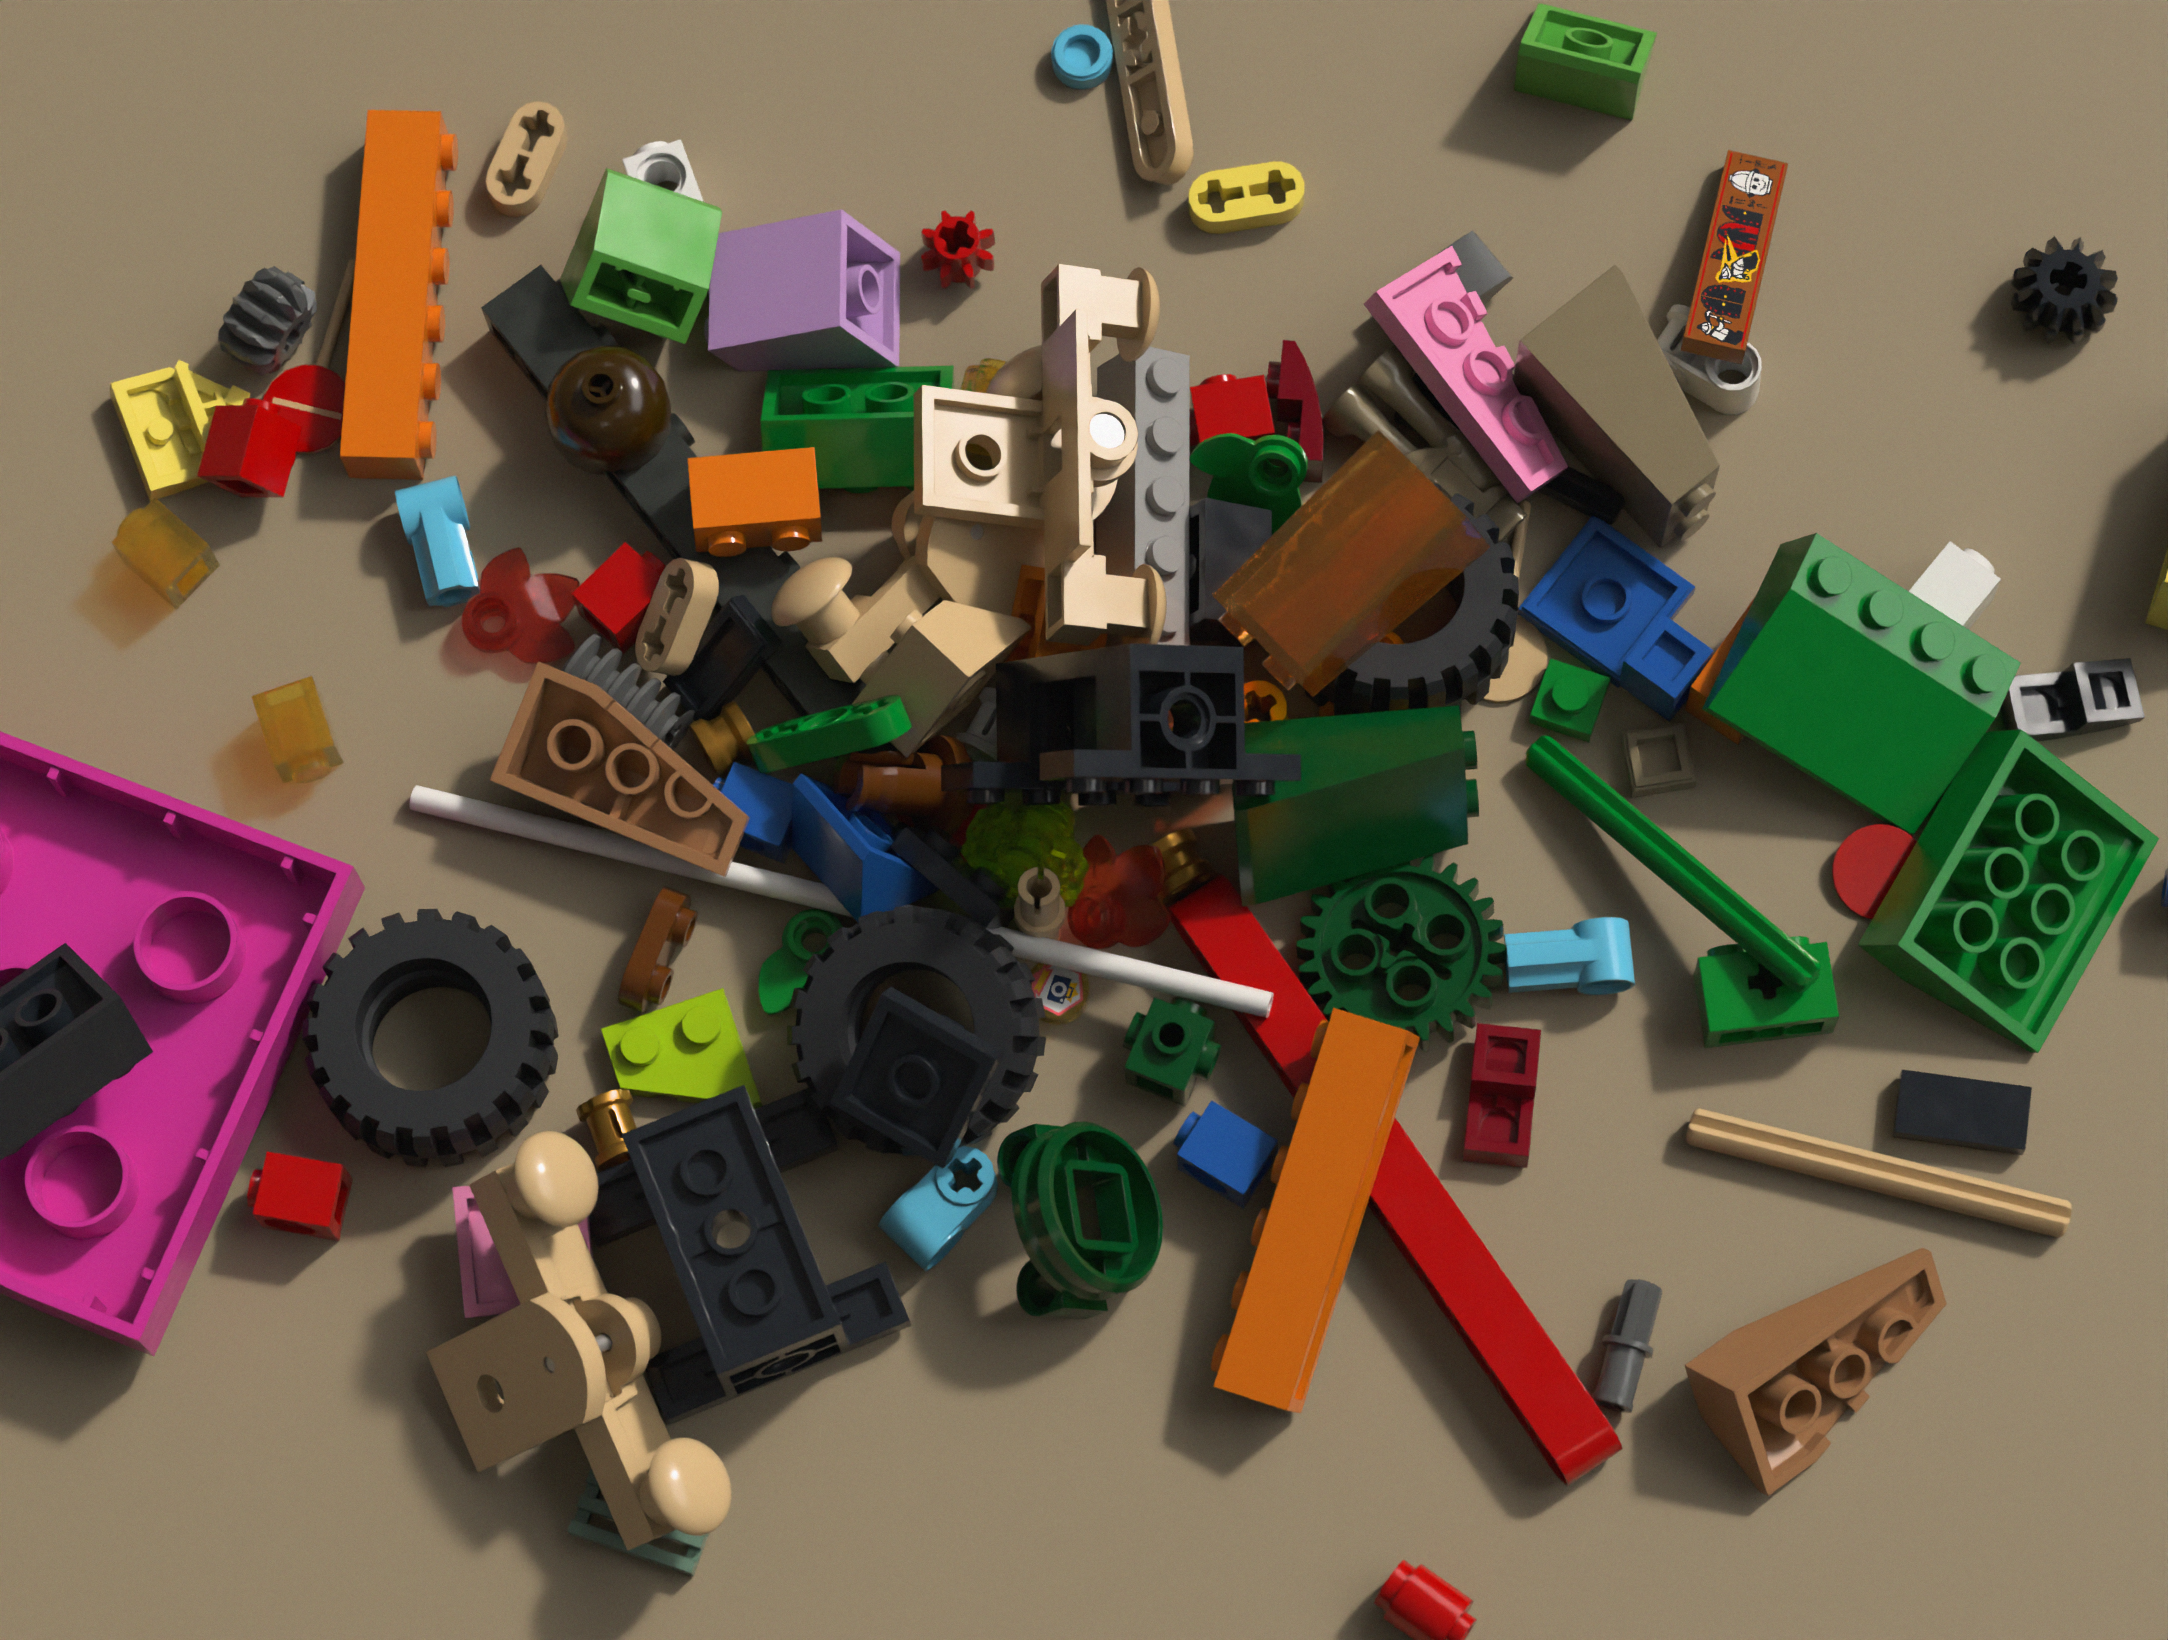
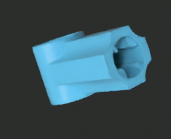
M454 475L395 490L408 544H413L428 605L450 607L468 602L471 597L481 593L473 554L470 551L466 531L470 530L469 519L457 476Z
M1601 917L1580 921L1567 930L1504 934V945H1506L1505 970L1509 993L1577 988L1578 992L1583 994L1607 995L1624 992L1635 986L1629 922L1626 919Z

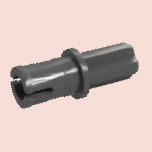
M1629 1279L1625 1282L1611 1335H1604L1602 1344L1607 1347L1592 1399L1598 1406L1606 1409L1632 1413L1633 1400L1644 1359L1652 1358L1654 1349L1648 1345L1662 1297V1289L1649 1281Z

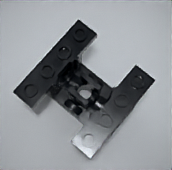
M1129 643L996 663L997 762H966L941 765V791L966 792V804L1005 803V793H1022L1023 805L1061 804V794H1078L1079 806L1117 805V794L1133 795V806L1162 807L1171 806V794L1218 795L1220 794V784H1236V796L1276 795L1275 783L1301 781V754L1245 753L1243 647ZM1169 711H1170V713L1172 714V718H1173V729H1172V731H1171V729H1170V727H1169V724H1168V713H1169ZM1067 723L1072 733L1071 744L1067 741L1065 734Z
M745 1085L739 1086L621 1134L631 1160L596 1173L598 1178V1196L595 1206L589 1214L590 1230L596 1245L599 1248L657 1224L701 1333L699 1338L657 1354L648 1361L645 1369L668 1425L911 1326L910 1319L886 1261L825 1285L781 1176V1173L839 1150L826 1115H818L807 1101L812 1095L809 1088L754 1109ZM737 1221L744 1223L751 1229L748 1239L739 1247L725 1248L717 1244L718 1233L728 1222Z

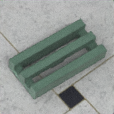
M590 1469L586 1479L587 1486L584 1494H581L579 1498L578 1510L575 1518L571 1520L568 1533L572 1536L694 1577L709 1533L693 1536L676 1529L661 1536L689 1546L685 1557L645 1543L627 1551L621 1535L589 1525L592 1513L614 1520L607 1503L598 1500L601 1489L593 1470Z

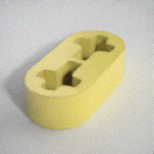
M1272 161L1210 171L1200 175L1193 181L1189 189V214L1192 222L1200 230L1210 234H1223L1280 225L1292 221L1300 214L1304 205V180L1302 175L1294 166L1285 162ZM1280 182L1282 190L1288 191L1285 195V202L1274 204L1271 195H1267L1270 183ZM1220 192L1221 199L1226 201L1224 212H1212L1211 206L1206 204L1208 202V193Z

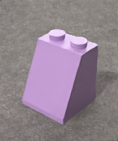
M842 209L719 233L709 286V316L704 324L708 351L738 371L899 367L900 252Z

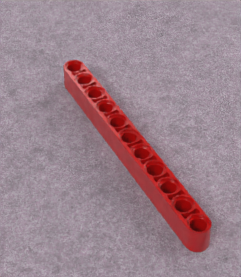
M1219 874L1168 907L1167 913L1177 932L1208 977L1274 993L1268 1018L1236 1010L1232 1011L1294 1099L1303 1082L1310 1084L1317 1059L1311 1057L1313 1038L1322 1020L1327 1021V1019L1249 908L1242 906L1241 897L1224 875ZM1394 1118L1367 1205L1560 1481L1564 1485L1569 1486L1623 1450L1622 1444L1602 1411L1400 1123Z

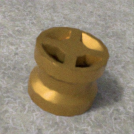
M734 700L724 705L720 715L710 721L699 719L689 725L700 750L717 778L727 776L734 762L737 763L743 759L754 761L746 742L755 733Z
M1182 829L1159 839L1146 848L1136 860L1141 871L1154 878L1157 884L1155 895L1163 906L1173 905L1217 875L1212 864L1207 860L1201 859L1196 851L1198 840L1191 829Z

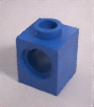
M1662 613L1623 661L1619 685L1670 722L1688 700L1691 685L1713 656L1714 650Z
M734 762L727 779L718 777L713 786L750 817L739 847L785 864L792 848L793 784Z
M1212 1100L1202 1116L1194 1111L1191 1112L1173 1142V1145L1180 1148L1177 1153L1178 1170L1242 1209L1246 1207L1274 1163L1278 1153L1277 1139Z

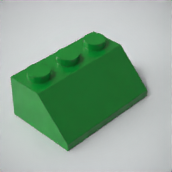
M954 365L768 370L760 420L762 452L814 447L818 488H843L847 492L857 494L869 493L879 487L905 486L907 489L914 491V393L922 385L954 389Z

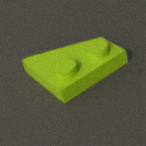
M723 988L601 1029L620 1089L630 1090L631 1095L650 1098L663 1095L674 1097L677 1101L700 1103L745 1085L754 1109L762 1106Z

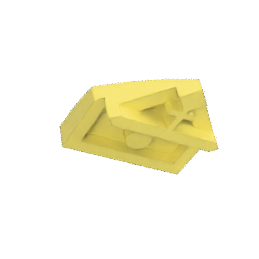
M178 360L175 369L168 367L110 383L112 402L150 501L208 482L197 477L215 406L242 405L243 400L250 398L251 393L232 385L231 389H228L190 371L188 368L189 364Z

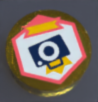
M1038 963L1032 968L1031 973L1035 981L1030 985L1035 998H1042L1045 1017L1039 1018L1040 1020L1049 1024L1062 1025L1076 1020L1083 1014L1090 999L1089 980L1086 974L1043 963Z

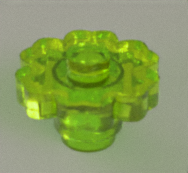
M1062 801L1061 804L1056 805L1021 804L1015 813L1003 805L992 804L988 809L978 810L966 829L967 839L962 845L961 853L967 860V863L975 870L979 866H984L1002 878L1010 887V891L1006 896L1014 903L1019 896L1018 883L1020 877L1027 870L1038 867V879L1044 880V868L1056 874L1060 883L1059 894L1065 903V908L1071 907L1083 889V879L1090 869L1088 861L1083 856L1082 847L1073 840L1075 816L1071 809Z

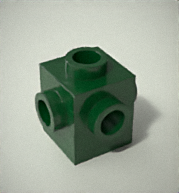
M1154 997L1147 1015L1136 1012L1123 1043V1048L1131 1051L1124 1066L1125 1082L1185 1107L1197 1078L1205 1081L1209 1080L1222 1045L1213 1042L1215 1038V1025L1213 1020L1206 1018L1207 1011L1198 1004L1183 998L1172 997L1170 1003ZM1176 1045L1177 1047H1172V1048H1171V1047H1167V1046Z

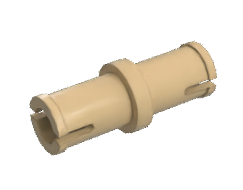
M1038 867L1027 870L1020 877L1018 883L1019 896L1014 905L1015 922L1020 931L1026 935L1037 938L1046 937L1060 941V928L1065 919V903L1059 894V880L1055 873L1044 868V880L1038 879Z

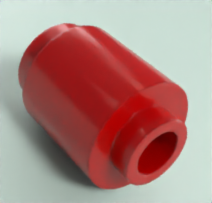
M1402 1560L1395 1568L1374 1600V1604L1386 1612L1383 1619L1413 1640H1465L1477 1621L1476 1618L1468 1613L1474 1600L1423 1564L1415 1568L1405 1560Z

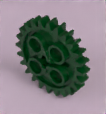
M1432 854L1425 856L1419 867L1410 866V861L1396 866L1352 877L1348 883L1341 880L1328 884V890L1332 898L1313 894L1311 897V908L1316 916L1301 917V933L1308 938L1296 941L1297 958L1307 961L1298 966L1299 978L1301 983H1314L1307 990L1308 994L1316 1005L1327 1003L1323 1010V1015L1327 1021H1330L1333 1008L1408 1030L1420 1037L1418 1045L1423 1052L1429 1051V1034L1436 1031L1449 1044L1454 1042L1453 1022L1456 1020L1464 1026L1473 1029L1476 1026V1014L1471 1005L1490 1010L1492 1007V993L1487 987L1502 986L1503 970L1496 965L1506 962V945L1495 942L1504 937L1503 921L1496 919L1488 920L1494 914L1493 898L1488 897L1474 901L1479 893V881L1474 877L1458 885V864L1454 862L1448 865L1440 874L1435 872ZM1386 903H1396L1406 909L1401 916L1390 919L1381 917L1375 912L1379 906ZM1355 923L1362 924L1367 927L1368 931L1361 928L1352 929V925ZM1447 933L1457 936L1462 941L1458 946L1444 950L1436 948L1430 943L1435 936ZM1405 946L1412 948V953L1403 950ZM1390 950L1399 953L1397 957L1390 955ZM1361 953L1373 960L1368 967L1361 970H1352L1341 964V961L1351 954ZM1434 972L1442 975L1450 974L1451 978L1443 980L1437 977ZM1410 984L1422 986L1428 991L1423 998L1417 1001H1407L1401 999L1396 994L1401 987Z

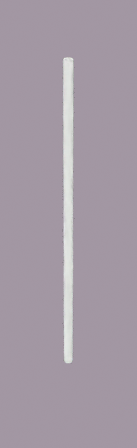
M418 785L414 787L411 794L410 809L852 917L823 883L732 862L727 876L724 877L624 835ZM908 904V905H905V906H902V907H910V906H913V905H909V904ZM1004 927L985 928L991 933L1001 935L1014 947L1012 954L1018 958L1268 1018L1271 1010L1273 992L1046 937L1037 938Z

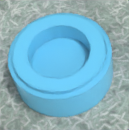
M1090 25L1071 26L1063 30L1056 37L1052 45L1051 55L1054 73L1068 87L1082 90L1096 87L1106 80L1112 70L1113 53L1110 40L1096 27Z

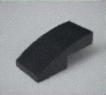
M2131 658L2072 663L2063 672L2016 675L2001 705L2005 730L2022 729L2037 742L2113 729L2140 722L2145 718Z

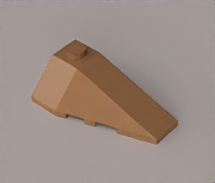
M538 661L490 780L726 877L750 817L601 687Z

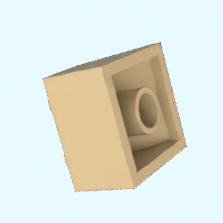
M943 600L924 616L919 611L914 610L891 634L890 638L897 644L892 652L889 654L885 650L880 653L861 674L860 679L866 686L852 704L889 695H899L912 727L903 735L889 742L907 758L973 704L983 688L987 686L996 674V663L1005 662L1032 627L1021 618Z

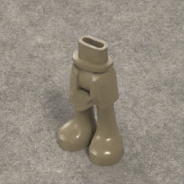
M1395 345L1392 346L1361 375L1360 380L1376 396L1389 404L1431 446L1418 450L1381 413L1372 396L1360 384L1353 385L1341 395L1323 417L1322 425L1338 438L1354 435L1370 445L1396 468V470L1388 473L1396 478H1404V487L1420 489L1421 482L1424 480L1441 485V496L1450 500L1455 493H1459L1474 502L1473 516L1477 519L1482 514L1488 515L1499 527L1498 543L1503 541L1527 517V514L1509 497L1510 493L1463 432L1437 410L1421 392L1412 377L1414 369Z

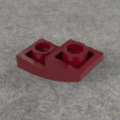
M1283 340L1281 362L1269 361L1267 375L1268 399H1278V421L1289 422L1287 437L1297 442L1306 453L1308 469L1303 482L1322 483L1323 425L1317 390L1308 364L1295 341Z

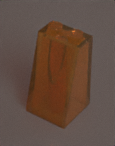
M1378 430L1212 596L1227 610L1218 620L1245 647L1255 638L1268 651L1270 655L1261 664L1288 691L1299 683L1308 693L1314 696L1490 548V545L1468 517Z

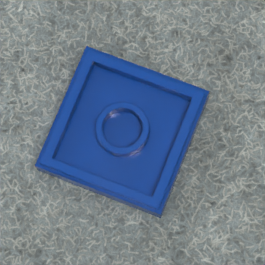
M1592 515L1521 604L1517 615L1533 624L1539 632L1596 673L1611 678L1610 683L1620 688L1619 681L1625 658L1662 613L1671 620L1676 617L1694 594L1695 586L1606 522Z

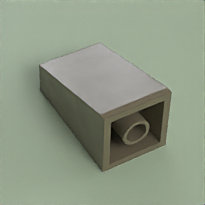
M1613 265L1519 340L1513 382L1520 389V395L1532 397L1537 408L1540 410L1545 424L1598 481L1610 486L1615 492L1623 496L1625 502L1623 508L1662 548L1675 536H1678L1681 541L1688 539L1706 523L1710 516L1706 511H1708L1709 503L1716 495L1713 489L1720 465L1624 274L1616 265Z

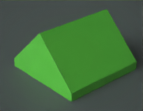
M1538 3L1520 42L1514 91L1633 121L1657 32Z

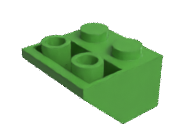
M606 168L560 277L570 306L686 344L709 290L722 217L721 208Z

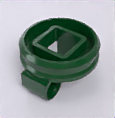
M1078 1121L1064 1126L1032 1124L1010 1133L1000 1145L997 1156V1168L1002 1181L1011 1188L1012 1209L1016 1228L1022 1245L1030 1258L1021 1268L1017 1278L1016 1293L1020 1306L1031 1316L1078 1320L1088 1319L1108 1312L1106 1299L1114 1297L1119 1293L1129 1292L1140 1286L1152 1272L1161 1249L1163 1238L1162 1208L1149 1170L1137 1152L1123 1138L1096 1123ZM1092 1184L1094 1187L1102 1241L1088 1240L1082 1236L1075 1190Z

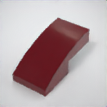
M1477 1023L1463 1161L1522 1168L1528 1167L1541 1030Z

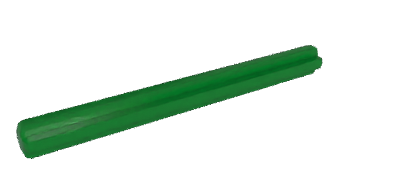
M1543 735L1529 746L1525 753L1527 767L1794 992L1803 993L1816 982L1820 976L1821 969L1820 962L1556 740L1550 736Z

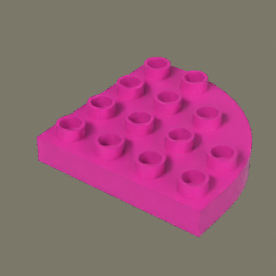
M1 731L0 988L66 943L121 997L153 1053L137 1063L128 1074L113 1080L86 1099L73 1113L58 1119L27 1141L21 1150L0 1161V1293L35 1310L155 1356L301 1032L303 1020L307 1018L310 1012V1007L306 1001L312 985H322L326 976L322 967L333 952H337L365 890V886L352 865Z

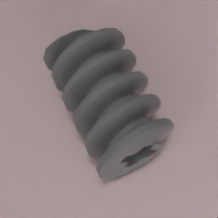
M598 633L590 636L566 661L561 671L601 687L660 740L674 750L688 731L695 711L690 710L677 717L675 712L681 700L680 695L676 692L671 693L659 703L655 700L661 687L659 679L652 678L639 688L636 686V683L642 671L641 666L633 663L623 672L619 673L616 669L622 658V652L615 648L602 658H599L597 654L602 645L603 638Z

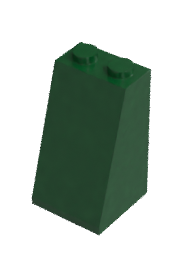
M1459 705L1245 723V753L1301 754V781L1275 783L1276 795L1236 796V784H1232L1242 906L1258 905L1467 845V818L1479 817L1476 779H1466V770L1477 769V748L1474 730L1462 731Z

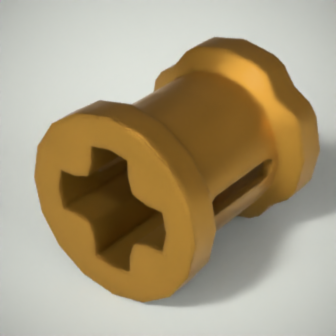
M616 1089L599 1094L580 1104L576 1109L580 1122H587L599 1153L594 1159L599 1172L631 1160L621 1135L637 1128L629 1108L633 1103V1098L628 1089Z

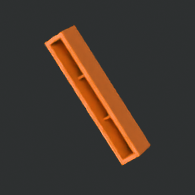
M367 110L340 458L349 478L424 480L425 459H434L437 443L436 424L434 421H428L429 401H438L440 397L441 370L439 363H432L434 342L442 343L445 336V310L443 305H437L438 285L448 284L450 270L448 248H441L442 229L451 228L454 218L452 191H445L447 171H456L458 163L457 135L448 133L441 111Z
M1333 1008L1330 1021L1322 1020L1320 1022L1311 1047V1057L1317 1059L1310 1084L1303 1082L1300 1085L1292 1105L1291 1119L1297 1121L1290 1147L1283 1145L1278 1151L1273 1164L1271 1182L1277 1184L1270 1210L1263 1208L1258 1214L1253 1227L1251 1245L1257 1247L1250 1272H1241L1233 1290L1231 1307L1237 1310L1230 1335H1221L1213 1353L1211 1370L1217 1373L1213 1387L1286 1411L1302 1412L1420 1037L1408 1030Z

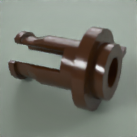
M942 735L930 739L916 753H912L907 758L898 751L883 750L871 754L858 753L856 751L839 756L833 774L834 794H853L847 799L846 811H858L863 807L880 814L911 816L915 827H918L925 833L934 825L952 836L960 828L963 821L969 817L975 804H966V792L941 791V765L973 761L968 756L963 743L953 736Z

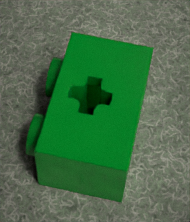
M1790 937L1817 959L1821 965L1819 978L1803 993L1794 992L1738 944L1717 946L1709 949L1707 956L1698 957L1693 976L1704 1047L1713 1048L1833 1033L1839 1018L1827 942L1810 944L1808 937ZM1757 979H1766L1768 988L1776 990L1773 999H1764L1761 989H1753Z

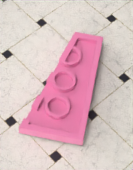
M1450 246L1376 291L1364 303V306L1518 504L1554 480L1568 468V465L1532 397L1520 395L1512 380V370L1516 366L1506 347H1495L1481 321L1488 313L1476 291L1466 292L1456 273V270L1462 263L1453 246Z

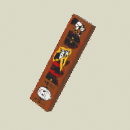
M1728 150L1680 351L1742 365L1788 163Z

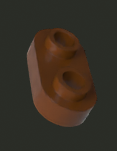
M666 886L659 892L624 972L618 994V1003L620 1005L645 1013L652 1003L661 1005L664 1002L674 975V970L669 968L668 965L676 946L685 948L689 943L698 919V912L690 909V895Z

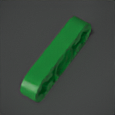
M889 695L774 724L751 736L746 743L760 773H767L885 744L911 729L912 724L900 696Z

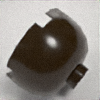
M598 346L578 352L559 367L548 386L545 416L554 446L570 464L589 474L604 475L603 471L614 472L623 469L624 473L638 470L657 456L670 435L672 407L664 380L646 358L624 347Z

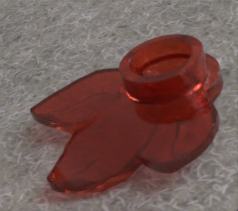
M520 547L503 552L494 557L485 566L481 574L480 594L475 596L463 611L461 623L467 641L479 651L500 653L507 650L517 659L527 664H537L538 661L549 663L564 658L575 649V643L570 634L560 624L567 619L575 607L571 593L580 586V582L577 578L558 573L531 574L526 555ZM492 616H500L505 619L503 628L497 632H487L483 629L484 622Z
M1100 834L1094 835L1081 851L1076 863L1075 874L1080 893L1073 898L1068 908L1067 920L1071 933L1084 945L1093 949H1108L1119 942L1134 948H1140L1152 943L1163 934L1171 920V914L1168 909L1155 898L1162 888L1165 876L1164 861L1159 847L1156 845H1137L1116 855L1114 848L1106 838Z

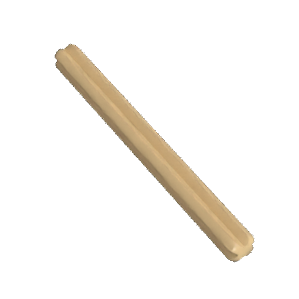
M1701 1108L1695 1109L1691 1114L1686 1134V1140L1692 1146L2054 1237H2062L2066 1233L2072 1214V1204L2068 1200Z

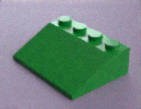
M1815 533L1780 544L1702 710L1890 826L1900 828L1912 836L1995 720L2021 662Z
M2022 729L1986 732L1953 778L1858 946L1905 982L2027 1051L2039 1053L2159 838Z

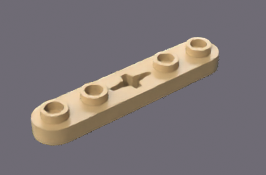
M1106 0L1135 170L1144 180L1164 185L1175 184L1185 176L1192 164L1193 140L1169 1Z

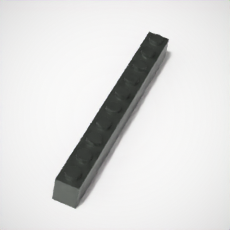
M539 265L481 307L491 334L545 401L547 400L548 386L559 367L578 352L598 346L619 347L612 334L600 321L591 326L580 313L579 308L570 306L560 278L554 281L542 265ZM671 413L670 435L657 456L638 470L624 473V470L621 469L614 472L603 471V473L673 559L682 558L704 562L714 568L719 581V592L713 608L717 614L730 598L745 595L782 640V643L763 664L761 669L800 717L852 705L866 684L860 678L855 683L830 679L805 647L809 641L796 624L778 626L772 620L771 606L775 595L784 582L801 568L787 551L778 556L770 546L747 548L742 554L730 557L714 556L709 551L696 552L687 458L697 457L690 448L695 443V440L682 420L675 413ZM887 742L873 748L860 750L858 753L871 754L883 750L900 751L893 744ZM839 756L833 757L836 762H837Z

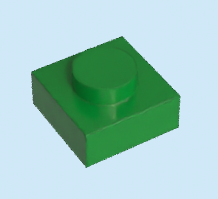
M1550 658L1530 714L1529 723L1589 743L1611 678Z

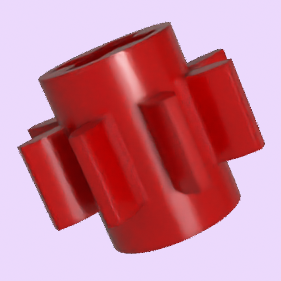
M946 210L942 211V222L938 224L935 231L923 228L921 232L923 244L931 249L921 255L923 270L931 271L938 268L941 288L946 289L951 282H965L970 289L975 288V277L981 269L993 271L995 268L994 256L989 251H986V249L991 248L995 244L993 229L979 231L976 226L974 211L968 212L965 217H951ZM961 245H966V246L969 247V249L966 248V247H960V246H961ZM948 251L956 252V254H949Z

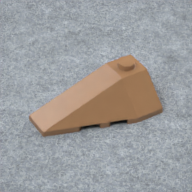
M1922 1247L1740 1327L1684 1365L1702 1419L1760 1492L1769 1496L1815 1463L1831 1445V1442L1826 1438L1827 1433L1847 1409L1857 1413L1870 1396L1864 1389L1886 1362L1898 1363L1947 1303L1931 1251Z

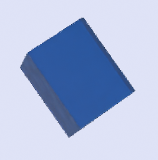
M800 773L793 782L792 849L822 883L828 887L857 922L861 916L875 911H891L895 907L908 905L939 890V888L890 847L895 841L891 835V831L895 826L884 814L863 807L858 811H846V802L852 796L851 794H834L832 786Z

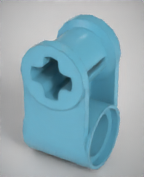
M959 1147L952 1161L943 1169L935 1165L916 1185L907 1190L884 1214L878 1227L924 1271L930 1270L952 1250L965 1231L996 1198L998 1182L992 1162L985 1153L977 1148ZM961 1169L964 1173L970 1175L978 1169L977 1177L981 1187L975 1192L964 1187L957 1193L955 1191L958 1186L954 1174Z

